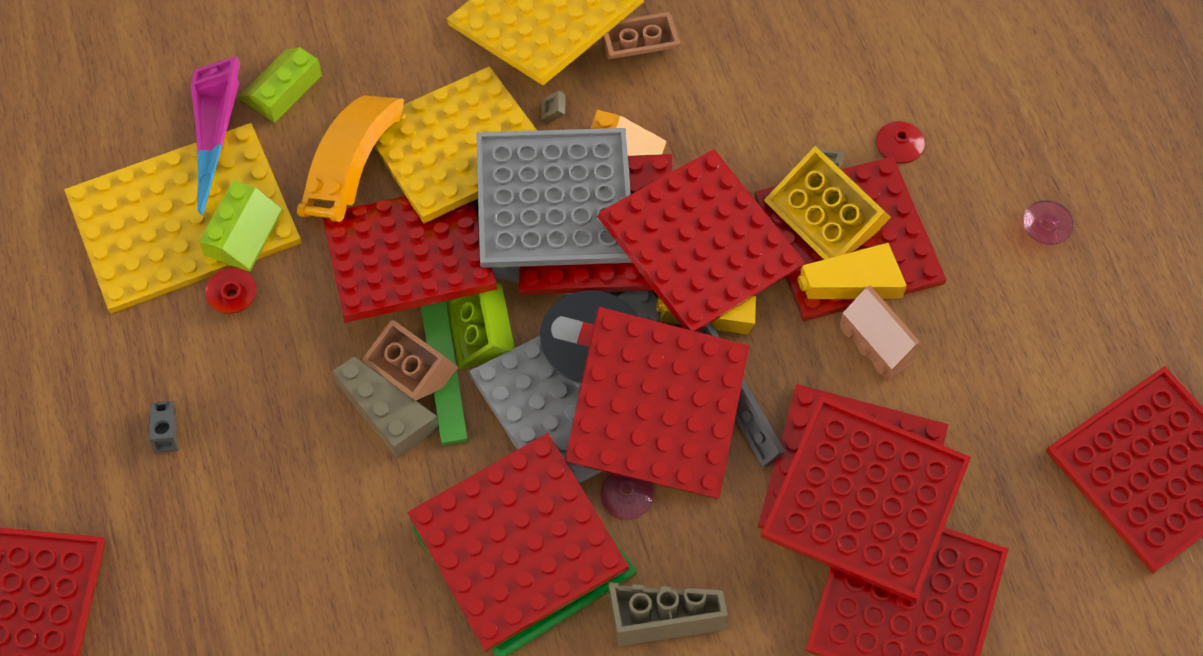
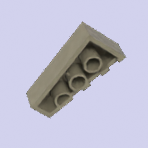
M352 357L333 370L336 385L396 459L439 430L436 415L356 357Z
M609 583V599L618 647L727 630L728 614L723 590L694 588L674 590L667 586L645 588L643 585L632 584L631 587L619 586V583Z

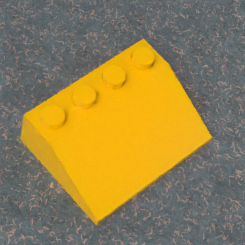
M816 146L764 199L824 260L852 253L874 236L891 218Z

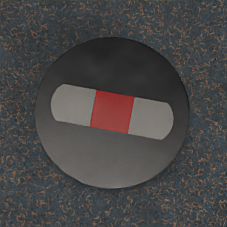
M592 290L572 293L558 300L544 316L540 328L542 351L549 364L565 378L577 383L582 381L595 316L599 307L638 317L629 304L612 294Z

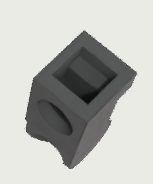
M174 401L151 403L149 441L154 453L178 451L177 414Z

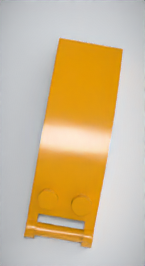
M364 95L349 104L335 118L323 136L314 155L303 199L297 206L299 217H325L337 222L343 220L347 205L352 206L354 204L359 180L372 148L389 126L400 121L404 99ZM315 201L335 203L331 208L314 206Z

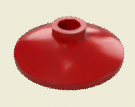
M902 121L890 122L884 125L876 137V146L880 154L884 158L893 156L896 163L899 164L910 163L916 160L922 154L925 145L924 137L920 130L914 125Z
M226 268L218 271L209 279L205 288V296L208 304L214 310L224 314L238 313L249 307L255 299L256 283L247 271L239 268ZM230 293H237L232 297H228Z

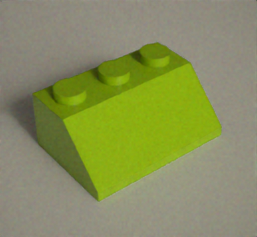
M301 47L285 49L238 98L275 123L322 76L319 60Z
M233 180L199 240L204 256L250 272L283 209L257 188Z
M496 283L497 290L446 301L458 367L460 369L478 367L515 348L502 284Z

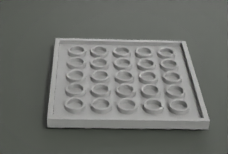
M626 128L476 132L480 267L632 263L597 217L600 211L631 195Z

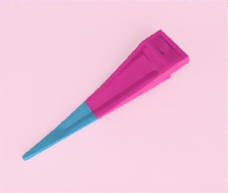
M236 56L195 69L192 76L191 93L198 158L197 210L201 215H203L240 83L237 79L240 62Z

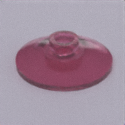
M1048 200L1038 201L1029 206L1023 218L1024 228L1028 235L1035 241L1046 245L1064 242L1071 235L1074 226L1070 212L1061 204Z
M610 474L601 486V502L606 511L612 516L624 520L635 519L645 514L650 508L653 501V487L648 482ZM628 487L631 488L632 492L625 494L622 490Z

